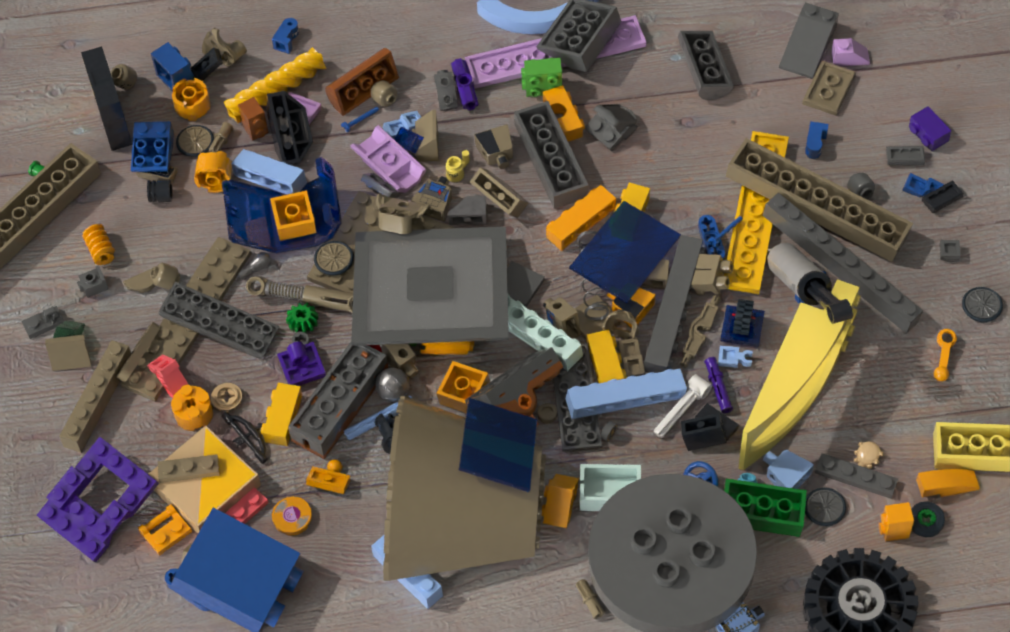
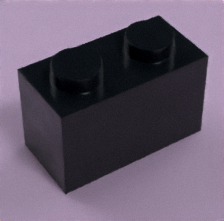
M720 413L681 421L682 437L688 451L727 443L726 429Z

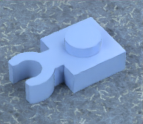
M720 346L718 366L738 368V363H741L743 366L750 367L752 360H746L745 358L752 357L753 352L750 350L739 352V347Z

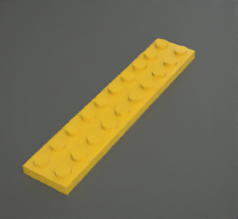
M752 131L751 141L783 157L786 156L788 136ZM743 185L741 186L735 220L739 216L743 220L733 227L727 260L732 261L734 269L733 273H724V276H728L730 280V290L759 294L773 225L763 216L765 205L770 199Z

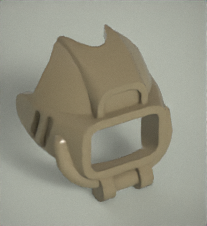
M620 309L610 313L602 326L603 330L610 329L614 332L615 337L619 336L625 340L629 339V337L635 339L639 333L638 325L632 313ZM623 320L632 324V330L627 331L615 327V321Z

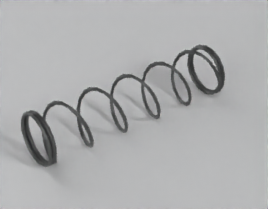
M585 231L577 237L578 246L582 249L579 254V260L583 263L580 272L585 278L582 282V288L587 292L584 295L583 301L587 306L585 316L590 320L597 321L609 315V305L606 302H596L588 306L585 297L587 294L603 295L607 292V289L596 287L586 291L584 281L586 279L601 281L606 276L598 272L585 277L582 269L584 265L590 267L601 266L604 260L594 258L584 263L581 259L582 251L589 253L601 251L602 246L599 243L602 239L601 235L596 231ZM591 233L599 236V240L593 244H583L580 242V238L585 234ZM600 246L598 251L584 250L587 247ZM592 260L602 261V263L599 265L586 264L587 262ZM595 274H602L604 276L598 280L588 278ZM595 289H605V292L602 294L589 293ZM589 309L607 310V313L601 317H590L587 315Z

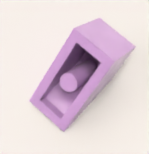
M852 38L833 40L831 52L833 64L840 67L870 65L867 47Z

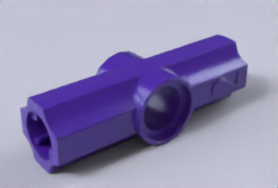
M461 58L455 59L451 63V68L463 109L468 111L474 110L479 104L472 83V76L469 73L466 60Z

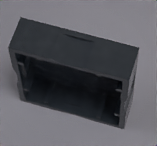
M102 46L81 52L111 151L133 145Z

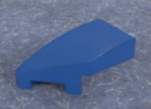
M910 173L902 191L922 197L944 184L932 178L925 180Z

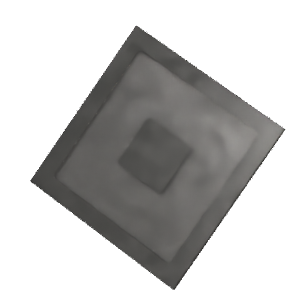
M506 226L412 230L409 234H398L389 231L356 232L352 346L509 340Z

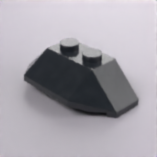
M286 91L267 94V116L275 152L280 162H285L288 165L300 163L313 143L306 108Z

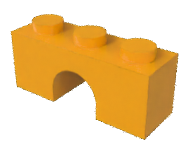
M563 85L543 91V102L549 101L554 114L564 115L557 120L567 141L583 137L585 125L582 118L579 119L576 105L571 103L570 92H566Z

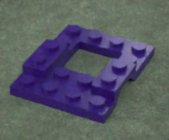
M99 437L76 467L71 466L46 498L49 500L36 516L96 563L109 547L115 530L123 521L132 517L159 482ZM105 466L126 482L129 487L118 501L113 500L101 515L79 498V496L101 468Z

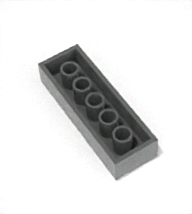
M549 101L515 111V127L553 208L556 209L574 203L587 196L589 185Z

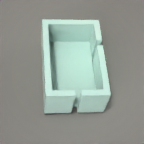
M580 464V511H600L602 506L617 491L641 479V465Z

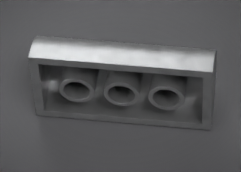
M680 31L678 40L699 96L704 100H716L727 95L734 86L713 31Z

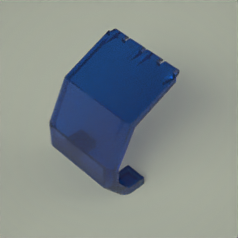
M322 157L315 159L317 175L319 177L306 183L300 191L307 190L316 233L283 241L279 240L270 198L286 194L231 179L222 181L229 240L235 244L275 254L317 247L332 240L342 224L335 172L331 164Z

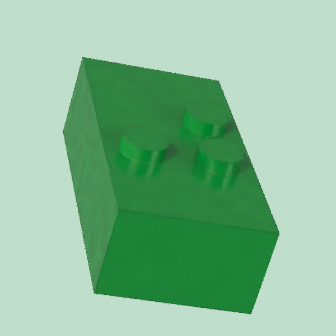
M726 478L723 491L728 493L740 505L747 515L753 530L800 537L804 527L807 490Z

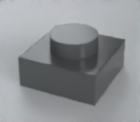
M940 240V260H960V241Z

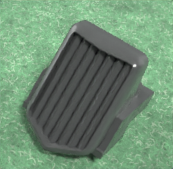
M620 104L597 105L594 108L597 114L585 126V129L612 152L622 139L626 140L638 126L636 125L637 119L632 110Z

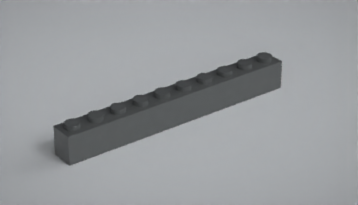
M777 193L766 203L763 216L841 281L858 286V295L907 334L919 322L923 312L922 309L780 193Z

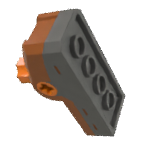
M552 347L531 353L472 394L465 402L478 423L492 426L513 421L520 435H524L535 429L538 425L533 415L537 406V396L534 389L542 387L545 384L544 382L550 381L560 374V369L563 368V365Z

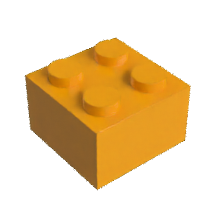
M307 190L270 198L280 241L316 233Z
M452 361L436 393L439 404L473 416L465 400L490 383L488 373Z

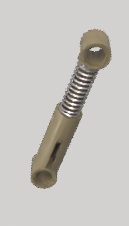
M262 276L251 277L246 283V289L251 295L288 297V299L301 300L304 304L308 303L309 305L353 313V293L310 285H306L305 288L303 286L297 287V285L294 287V285H287V283L284 285V283L281 284L280 282L279 284L277 282L274 283V281L271 282ZM256 281H259L261 283V289L259 291H257L254 287ZM332 298L347 300L348 302L333 301Z

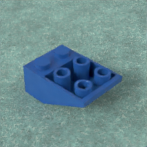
M171 121L134 122L131 172L168 171L174 141V130Z

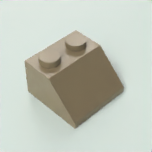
M431 110L415 121V129H412V136L416 144L412 148V154L416 155L418 162L439 161L436 110Z

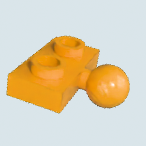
M333 459L328 462L327 470L313 466L306 478V485L344 494L350 483V475L340 473L343 468L342 463L337 459Z

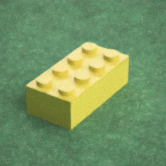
M936 422L933 432L934 469L1010 472V425Z

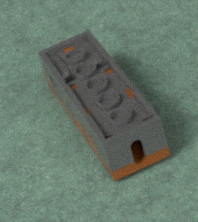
M351 342L288 426L293 443L322 459L326 458L344 433V430L347 429L375 390L377 376L388 368L387 357L383 354L380 345L352 346Z

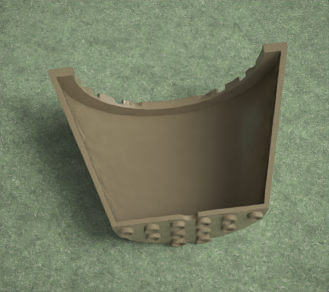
M401 396L396 413L399 414L395 416L390 453L391 465L388 473L386 500L392 501H387L386 503L387 516L384 530L385 558L383 561V580L391 581L534 557L535 549H539L540 537L536 536V532L541 530L546 454H542V446L413 398Z

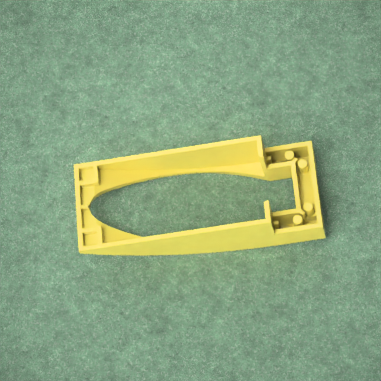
M837 279L831 293L838 300L847 299L852 308L853 318L832 324L825 308L821 310L800 303L743 430L738 469L745 470L772 449L798 423L820 394L838 361L841 351L845 352L849 341L846 340L848 336L852 337L855 326L852 324L857 314V309L853 307H857L861 296L858 295V286Z

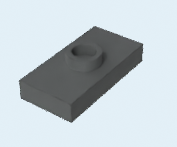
M886 146L887 165H924V146Z

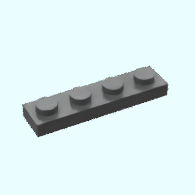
M821 453L815 469L816 474L892 499L898 482V478Z

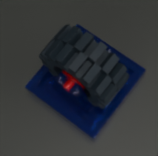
M738 299L737 306L726 305L720 341L759 347L765 311L753 309L754 301Z

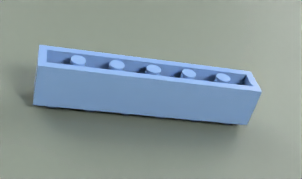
M667 369L664 372H650L642 376H629L621 380L612 379L608 382H596L583 387L574 386L567 390L565 399L571 419L681 399L685 395L687 387L680 369Z

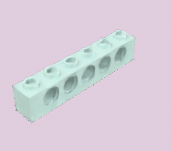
M508 294L509 332L537 351L552 347L563 368L567 371L583 357L582 345L577 339L570 338L562 329L558 330L547 319L543 320L535 311L527 309L520 301H515Z

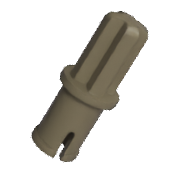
M224 122L219 132L214 135V141L209 148V152L217 153L228 142L227 138L233 130V126L230 123Z
M586 579L579 580L576 583V587L583 598V604L587 605L593 619L603 616L605 611L597 600L598 595L593 593Z

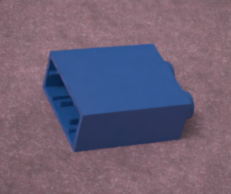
M213 507L178 568L170 589L251 632H259L264 623L273 628L275 627L285 608L284 604L276 601L282 588L293 593L304 571L295 566L300 555L299 552Z

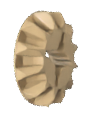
M223 383L212 391L211 401L213 406L218 408L219 411L225 410L228 412L231 409L236 410L238 404H241L243 396L237 385ZM226 392L228 393L229 397H231L229 398V401L227 403L223 399L225 398Z

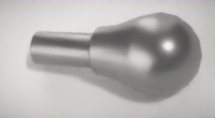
M266 252L258 253L249 263V266L238 273L240 278L243 280L252 272L268 267L271 263L270 255Z

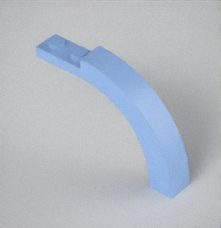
M480 0L477 2V13L489 23L506 31L521 34H543L548 31L567 3L550 10L523 11L509 7L499 0ZM588 0V1L598 2L599 0Z

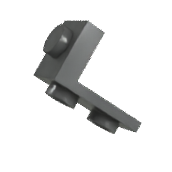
M448 70L437 71V74H434V82L436 83L440 110L457 108L452 72H448Z

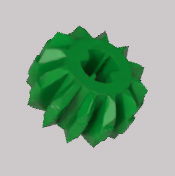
M299 302L297 307L292 305L291 310L287 311L286 323L291 331L295 330V333H306L308 330L313 332V327L318 325L317 320L319 317L314 306L310 307L308 303L302 306Z

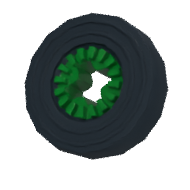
M929 501L919 502L912 507L911 511L914 519L912 531L918 536L925 538L939 534L945 523L942 509ZM923 516H924V518H928V517H929V518H930V523H928L927 521H926V522H924V521L922 522Z

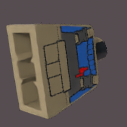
M443 176L439 177L437 182L426 180L411 202L424 205L431 204V208L423 215L445 222L452 200V190L448 186L449 180Z
M562 297L556 300L549 298L543 303L547 320L558 330L562 329L572 339L581 335L578 312Z

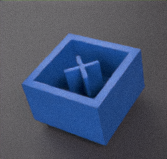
M167 42L151 53L156 75L171 91L180 80H193L194 75L190 70L191 63L186 57L183 58L177 47H173Z

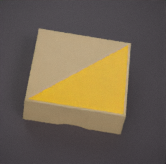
M204 426L164 461L217 454L220 476L160 483L158 480V466L148 474L159 482L153 491L168 505L171 504L180 513L183 520L197 533H199L213 507L226 513L254 487L258 489L261 486L259 475L207 426Z

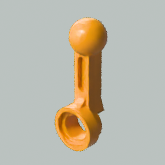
M943 329L937 335V343L942 347L939 365L934 370V377L938 381H946L949 378V370L947 369L950 348L957 341V336L951 329ZM945 333L950 334L952 341L949 343L944 342L942 335Z

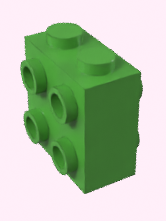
M560 58L524 61V68H521L522 90H526V97L543 96V91L562 86Z

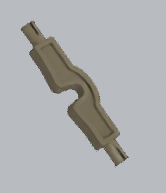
M713 295L711 302L705 304L700 316L690 325L689 339L683 349L682 355L684 357L680 362V365L684 366V368L688 367L691 359L696 358L699 350L705 343L706 336L697 330H711L718 313L717 305L721 299L719 295Z

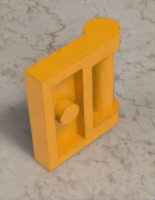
M171 504L165 507V511L147 524H142L138 527L140 533L159 556L192 533L191 528ZM170 516L173 518V520L152 535L149 533V531Z

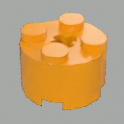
M197 78L187 81L182 79L172 89L175 111L180 117L188 119L190 122L204 116L211 107L207 87L203 81Z
M218 151L217 153L209 152L198 155L194 181L198 188L202 186L208 189L210 193H219L225 191L226 187L231 185L233 168L232 161L227 157V153Z
M187 384L182 386L173 396L171 407L177 424L181 428L194 431V429L207 426L211 422L213 417L212 404L208 393L204 389Z

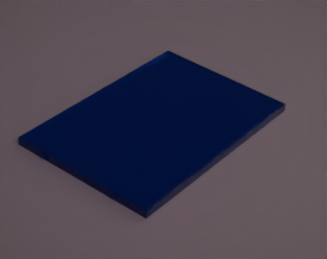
M623 201L569 266V269L628 303L676 243L681 234Z
M469 398L458 470L529 492L531 488L537 419Z

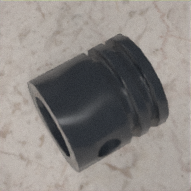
M148 180V202H172V181L157 180L156 182V180Z

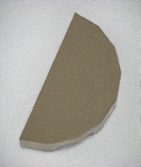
M152 269L123 281L125 287L128 290L139 291V293L150 291L155 287L152 277H150Z

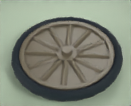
M191 125L180 131L176 138V146L182 154L189 157H198L200 153L209 152V148L214 141V135L205 126Z
M340 241L324 243L316 250L314 255L315 266L326 275H340L346 272L352 266L354 260L351 248Z

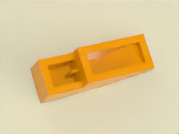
M932 470L918 473L916 479L922 498L940 494V497H946L980 489L974 470Z

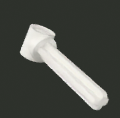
M697 374L693 375L686 385V394L654 429L656 436L663 438L696 399H704L709 394L712 384Z

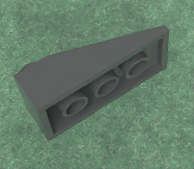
M805 2L779 68L813 79L837 28L839 13Z

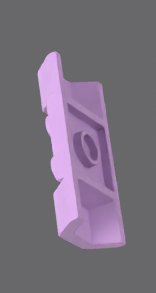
M379 125L375 127L371 136L364 142L350 145V148L362 158L363 162L386 183L388 182L397 192H408L420 183L426 172V169Z

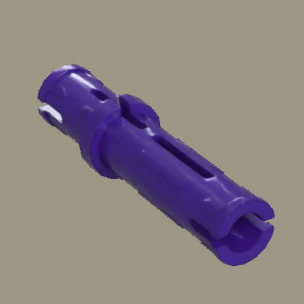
M709 357L704 361L709 373V382H712L721 412L723 414L729 413L733 410L723 381L724 375L719 370L717 359Z

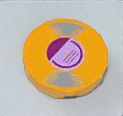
M295 496L286 497L274 506L272 521L279 532L281 531L285 535L290 536L298 535L308 528L312 521V511L309 504L302 498Z

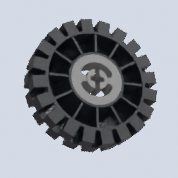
M854 548L853 554H849L847 549L837 551L835 558L829 555L822 560L821 566L817 564L811 573V578H808L803 599L804 620L808 621L807 628L809 632H912L918 613V596H915V584L913 580H907L909 573L903 566L899 569L896 568V560L890 556H887L885 560L881 559L882 552L871 550L870 555L865 554L864 548ZM853 594L852 600L848 602L846 598ZM871 604L874 605L875 608L867 613Z

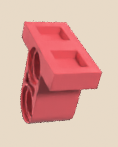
M162 354L147 365L150 371L155 373L166 392L172 398L182 386L188 384L178 367L180 366L175 359Z

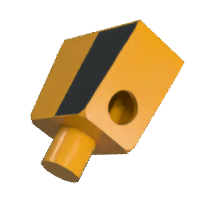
M626 284L621 291L611 287L607 293V296L613 299L612 311L620 309L631 312L637 325L655 305V294L632 284ZM624 321L630 328H632V324Z

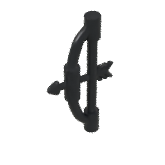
M224 412L221 417L239 435L232 442H236L237 447L245 442L255 453L254 456L260 463L264 464L268 460L265 456L266 446L262 435L258 432L263 423H258L255 428L251 422L242 417ZM234 420L242 423L249 433L245 435L235 424ZM252 435L258 441L261 451L248 439L249 436Z

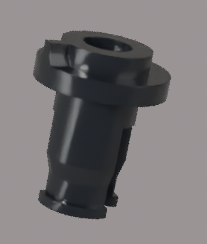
M381 413L376 417L374 423L376 427H379L383 437L381 442L383 450L390 454L395 420H393V415L389 413V418L386 421Z

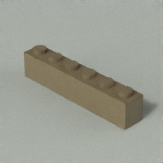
M111 340L59 435L65 448L82 453L120 382L116 376L131 354L128 345Z

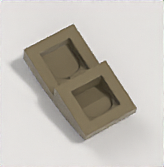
M638 338L619 340V351L626 376L645 374Z

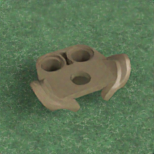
M214 27L205 35L202 53L206 55L213 47L219 49L223 64L229 67L247 52V49L239 40H235L233 43H226L219 35L220 30Z
M377 194L376 204L379 208V229L384 231L409 234L412 232V218H420L431 208L429 203L424 205L387 197L383 194Z

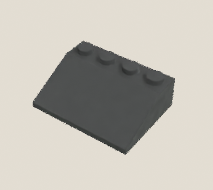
M569 0L536 46L537 49L552 58H560L561 63L572 69L587 72L622 22L617 7L588 0Z

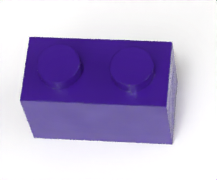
M929 106L911 116L909 123L910 131L916 134L922 144L931 151L949 142L951 129Z

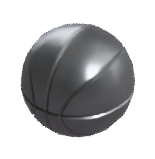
M387 368L377 376L376 390L382 399L397 402L401 396H406L409 392V378L401 369Z

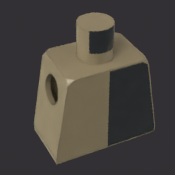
M507 124L474 134L475 145L488 165L498 164L500 169H505L509 166L508 160L513 158V148Z

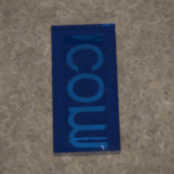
M400 127L394 140L404 149L416 154L424 137Z

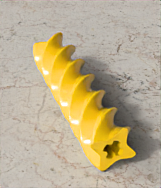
M312 47L308 52L297 56L294 61L284 64L278 71L269 73L264 80L253 83L249 89L242 90L234 98L224 101L228 115L237 123H240L241 117L238 104L255 97L260 106H267V94L281 91L287 92L288 87H298L303 78H313L317 69H327L323 62L322 54Z

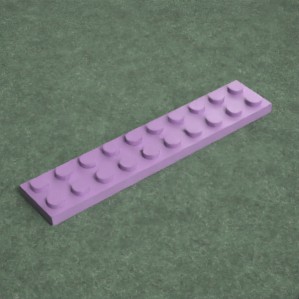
M636 15L621 19V24L596 59L646 47V40ZM542 38L465 57L469 73L472 76L474 89L521 78V68H524L525 60L552 58L537 49L536 46Z

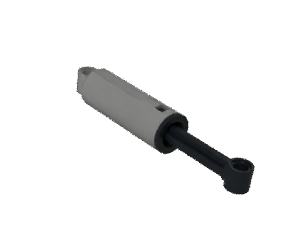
M780 243L767 250L770 270L805 304L822 305L826 309L832 324L853 318L849 301L847 299L838 300L831 293L832 283L830 278L794 245Z

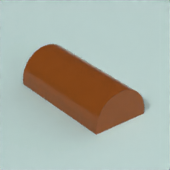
M387 48L381 49L326 86L325 91L329 101L342 116L371 98L373 84L381 80L391 84L399 78L392 52Z

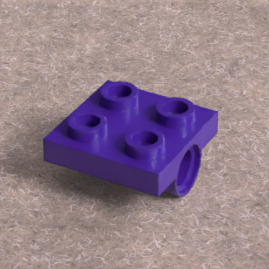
M294 342L287 347V351L277 354L286 381L290 385L300 386L326 376L314 342L305 345L302 342Z

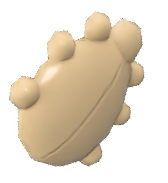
M859 442L858 450L854 451V454L857 455L854 462L858 463L859 466L865 468L867 466L868 469H871L872 464H878L879 456L884 454L874 442Z

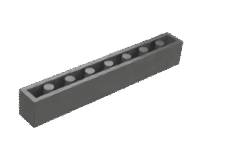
M685 235L680 236L645 357V372L659 373L673 368L674 359L672 355L673 353L676 354L679 342H676L677 337L681 338L683 326H681V323L686 321L688 310H685L686 305L690 306L692 294H690L691 289L694 290L691 284L699 254H705V247H702L703 239Z

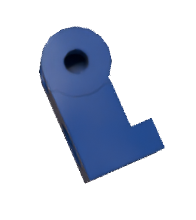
M287 18L282 22L272 38L273 49L290 54L292 51L291 42L299 34L296 19Z
M810 121L805 150L807 157L816 159L821 156L823 146L821 139L826 140L829 124Z

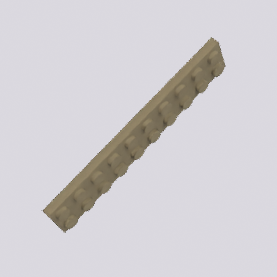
M218 237L186 286L221 301L251 256V250ZM165 318L159 325L161 328L125 383H121L122 388L156 402L164 387L147 365L162 354L175 359L180 365L200 334Z

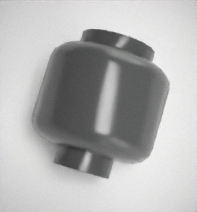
M857 173L850 177L847 188L849 191L869 199L874 194L875 184L866 173Z

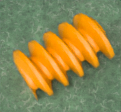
M93 224L85 229L83 239L96 265H106L112 262L115 249L109 241L104 226L102 224Z

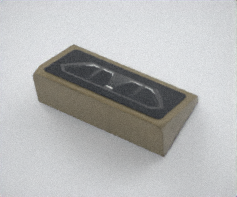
M169 166L168 171L135 173L140 178L156 181L171 180L173 184L178 168Z

